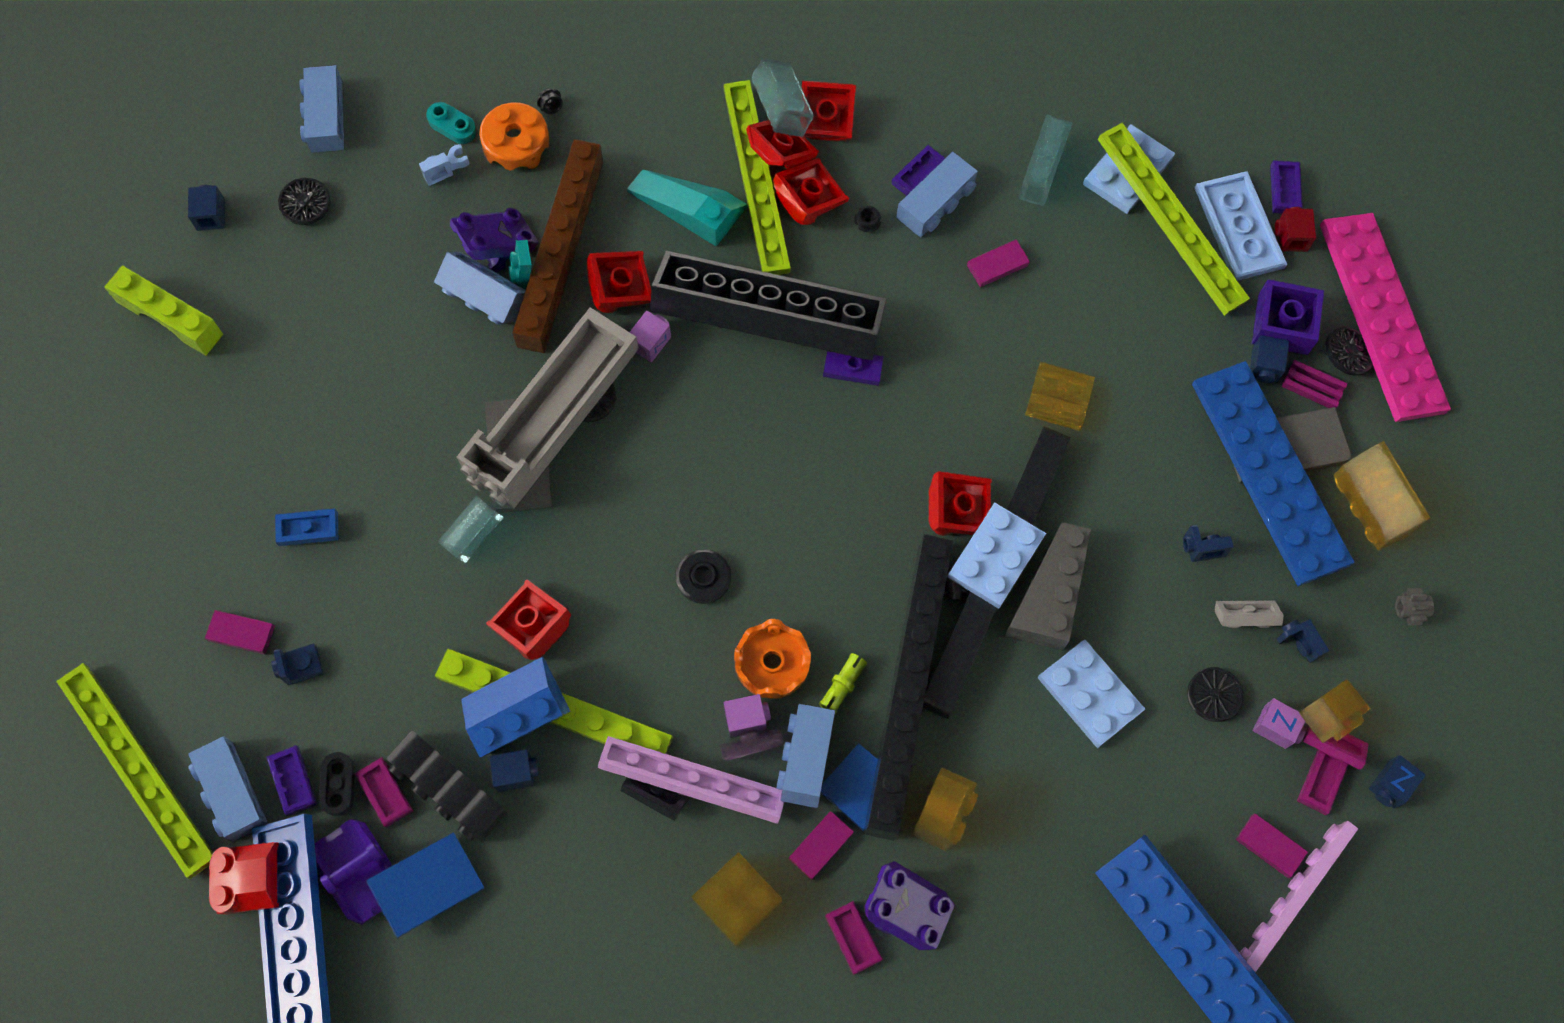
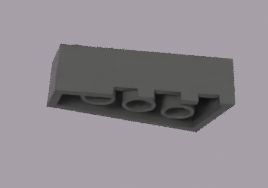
M1061 523L1004 637L1064 650L1070 640L1091 529Z

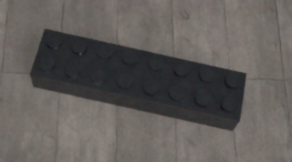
M666 251L652 284L650 312L872 361L887 299Z

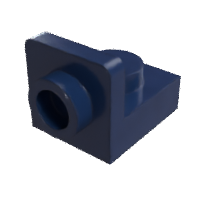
M1197 525L1190 526L1185 536H1183V547L1185 552L1190 554L1191 562L1226 557L1233 548L1231 536L1220 537V535L1215 534L1206 536L1201 540Z
M1298 619L1288 623L1281 628L1283 633L1277 638V641L1281 644L1294 637L1298 651L1303 657H1307L1310 663L1321 658L1329 651L1310 619L1301 624Z
M314 643L288 652H283L281 649L273 651L275 660L271 661L274 675L287 685L324 675L318 649Z

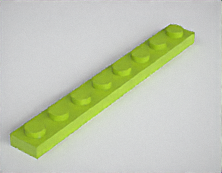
M750 80L723 84L761 270L776 275L789 274L791 267L769 166L750 147L746 131L748 125L759 122Z
M1123 122L1102 133L1098 141L1225 316L1247 303L1250 299Z
M447 649L435 677L474 693L510 674V672ZM564 693L562 695L571 712L550 722L602 744H605L607 737L610 736L664 754L667 753L673 739L672 735Z
M82 663L56 682L186 878L192 879L206 869L210 864L213 851L90 668Z

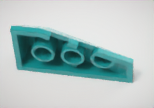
M644 169L627 188V192L714 246L720 243L748 207V204L725 190Z

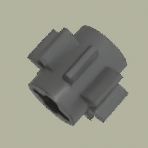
M1407 588V592H1402V596H1398L1396 599V613L1399 618L1407 619V625H1422L1423 622H1427V618L1433 616L1434 602L1430 595L1423 594L1422 588Z

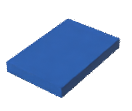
M454 832L367 880L369 888L397 939L484 889L481 880Z

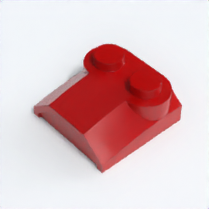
M802 81L798 131L805 138L813 140H852L856 85Z
M784 116L750 124L746 128L750 147L768 165L784 166L786 169L814 160L819 153Z
M820 158L776 173L773 179L777 198L791 217L802 225L814 223L817 216L849 200V197L845 195L821 163Z
M643 251L589 253L587 258V277L593 303L598 310L604 313H613L619 307L651 303V287Z
M941 471L936 472L933 475L929 488V524L931 529L941 536H947L951 533L974 535L991 509L992 479Z
M526 580L525 584L486 624L516 648L524 658L535 660L542 657L567 630L571 613L540 588Z
M279 842L239 847H220L212 854L209 864V902L217 914L228 915L279 908V903H277V847H279Z

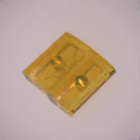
M1040 362L1025 415L1081 431L1095 377Z

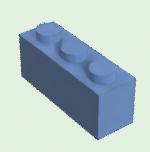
M337 66L303 68L304 79H300V91L302 96H304V102L300 103V113L302 119H304V126H300L302 142L307 143L311 153L344 150L343 82Z
M952 151L898 204L896 218L920 238L927 231L932 232L939 225L940 218L945 213L951 214L957 207L959 200L963 196L968 197L974 191L977 185L975 180L978 171Z
M447 252L434 280V283L442 287L443 293L454 298L459 297L463 299L468 308L488 314L490 321L499 325L516 322L526 291L462 252Z
M799 704L797 715L790 714L787 732L793 733L791 743L785 742L782 760L788 762L786 771H779L776 789L782 790V802L818 808L835 710Z
M222 736L188 753L192 762L189 765L190 773L195 781H200L204 791L200 795L205 806L208 809L212 808L216 818L212 820V824L219 837L223 836L235 842L252 833V828L268 824L232 741Z

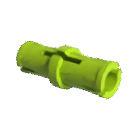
M854 653L850 654L839 675L835 674L832 678V686L822 701L819 702L822 708L826 709L829 702L834 700L829 709L835 710V714L837 713L847 693H852L854 690V682L864 667L867 666V662L863 658L860 659L854 668L853 665L859 656Z

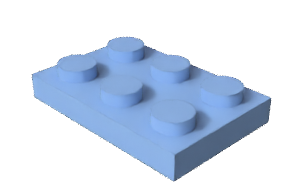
M1130 124L1127 128L1161 174L1172 161L1175 153ZM1107 153L1083 182L1084 186L1126 214L1130 212L1140 199Z
M994 502L949 572L948 578L999 609L1046 533Z
M1085 639L1038 676L1040 682L1097 749L1145 710Z

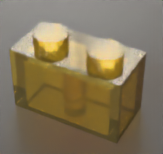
M1346 679L1303 709L1299 714L1320 741L1324 743L1331 737L1338 741L1365 721L1362 715L1371 708L1348 679Z

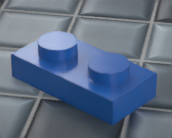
M334 508L276 514V544L278 546L339 540L337 510Z

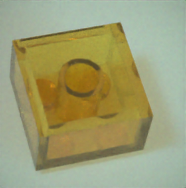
M941 768L934 780L911 836L944 851L951 844L956 846L967 823L962 822L963 816L968 817L977 801L979 794L974 792L977 783Z
M739 852L691 896L692 901L735 948L782 904L783 900Z

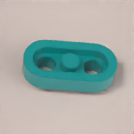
M444 102L434 103L428 108L426 117L430 127L458 144H467L475 139L477 134L476 126L473 119Z

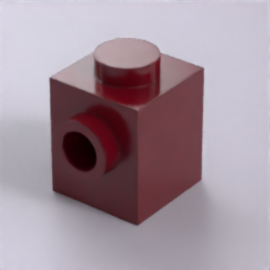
M1302 207L1285 208L1280 219L1276 220L1275 235L1279 236V244L1282 251L1308 252L1316 240L1313 209H1303Z

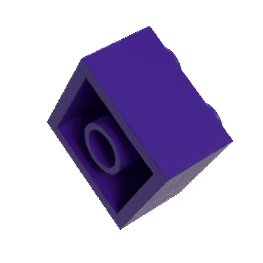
M1268 279L1258 294L1252 344L1255 345L1260 335L1288 340L1289 352L1308 355L1319 340L1324 290Z

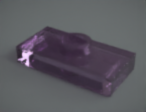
M779 729L758 734L757 730L743 733L739 735L740 740L719 745L723 759L728 761L782 746L784 741Z

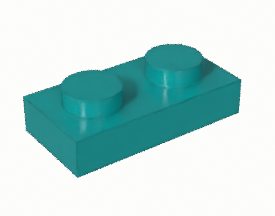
M516 240L515 252H510L509 280L526 290L532 266L528 240Z

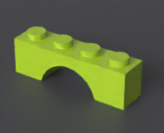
M123 265L104 286L117 303L138 316L142 313L156 320L174 333L183 343L205 356L223 336L222 331L212 318Z

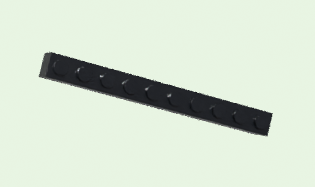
M924 534L918 548L863 832L865 835L894 841L900 832L953 540Z

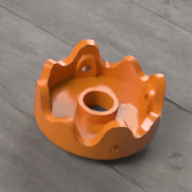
M511 102L497 106L485 116L480 126L479 136L488 162L492 164L496 161L509 171L522 166L529 169L536 168L540 163L542 152L545 148L549 147V132L546 121L537 109L528 104ZM517 129L521 131L517 137L507 136L510 130Z
M768 619L762 624L750 627L743 634L734 652L735 670L740 682L751 693L755 695L760 694V697L768 699L782 698L798 690L805 682L809 673L811 652L800 631L786 626L779 619ZM769 654H775L781 659V664L777 668L770 669L765 666L764 658Z

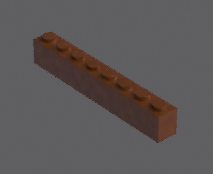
M577 139L573 140L512 332L517 348L545 353L603 165L600 144Z

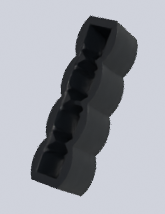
M413 730L386 758L392 764L388 770L401 781L406 777L415 784L411 790L424 801L429 797L438 804L434 810L447 821L452 817L461 824L457 830L470 841L477 837L482 842L507 814L497 802Z

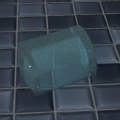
M476 495L440 537L438 542L453 556L466 563L503 519V516Z

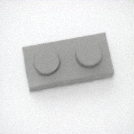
M1275 600L1216 601L1214 611L1221 625L1229 628H1239L1241 626H1257L1260 628L1282 626L1284 617Z

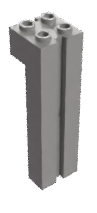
M590 307L488 436L485 437L484 433L478 429L456 458L462 467L460 471L467 476L466 481L479 491L482 488L488 490L491 493L489 497L500 506L507 504L514 509L638 351L637 337Z

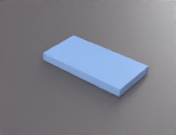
M1248 171L1196 184L1194 189L1223 259L1237 281L1285 269L1287 262Z

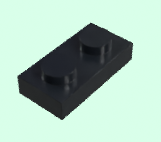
M628 777L621 787V792L673 821L677 819L690 798L689 796Z

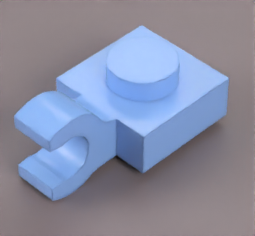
M461 144L451 147L447 156L443 152L437 156H430L425 161L419 163L428 186L453 176V170L464 168L470 164L467 155L457 158L458 155L464 153Z

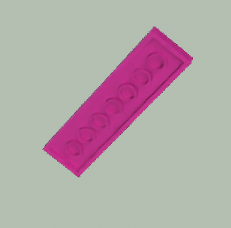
M1367 213L1324 219L1319 226L1394 421L1401 422L1446 414L1451 410L1449 402L1374 214Z

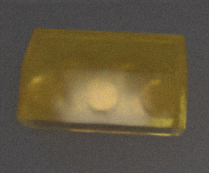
M1384 441L1345 463L1334 474L1337 488L1347 497L1352 513L1360 519L1365 528L1366 537L1371 543H1374L1377 550L1409 537L1430 519V516Z

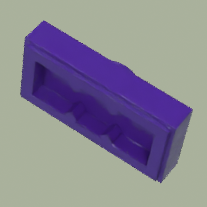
M927 145L892 178L891 184L907 196L945 157Z
M1273 160L1270 165L1272 213H1283L1285 208L1291 207L1303 208L1300 162Z
M827 351L823 377L879 386L884 356L874 355L871 361Z
M297 745L266 757L286 816L293 815L318 804L300 748Z

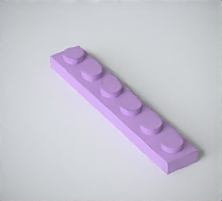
M610 736L607 737L598 764L599 769L776 824L779 822L784 802L781 801L782 790Z
M1346 821L1339 825L1333 824L1323 836L1326 842L1320 850L1316 848L1311 852L1305 861L1309 866L1304 873L1298 872L1288 884V888L1291 891L1286 898L1280 897L1270 909L1273 916L1267 924L1262 922L1253 932L1252 937L1255 940L1249 949L1244 947L1239 952L1255 972L1357 832L1358 828L1351 822Z

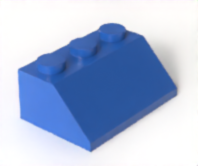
M540 657L461 699L466 731L479 757L488 755L571 712L544 657Z

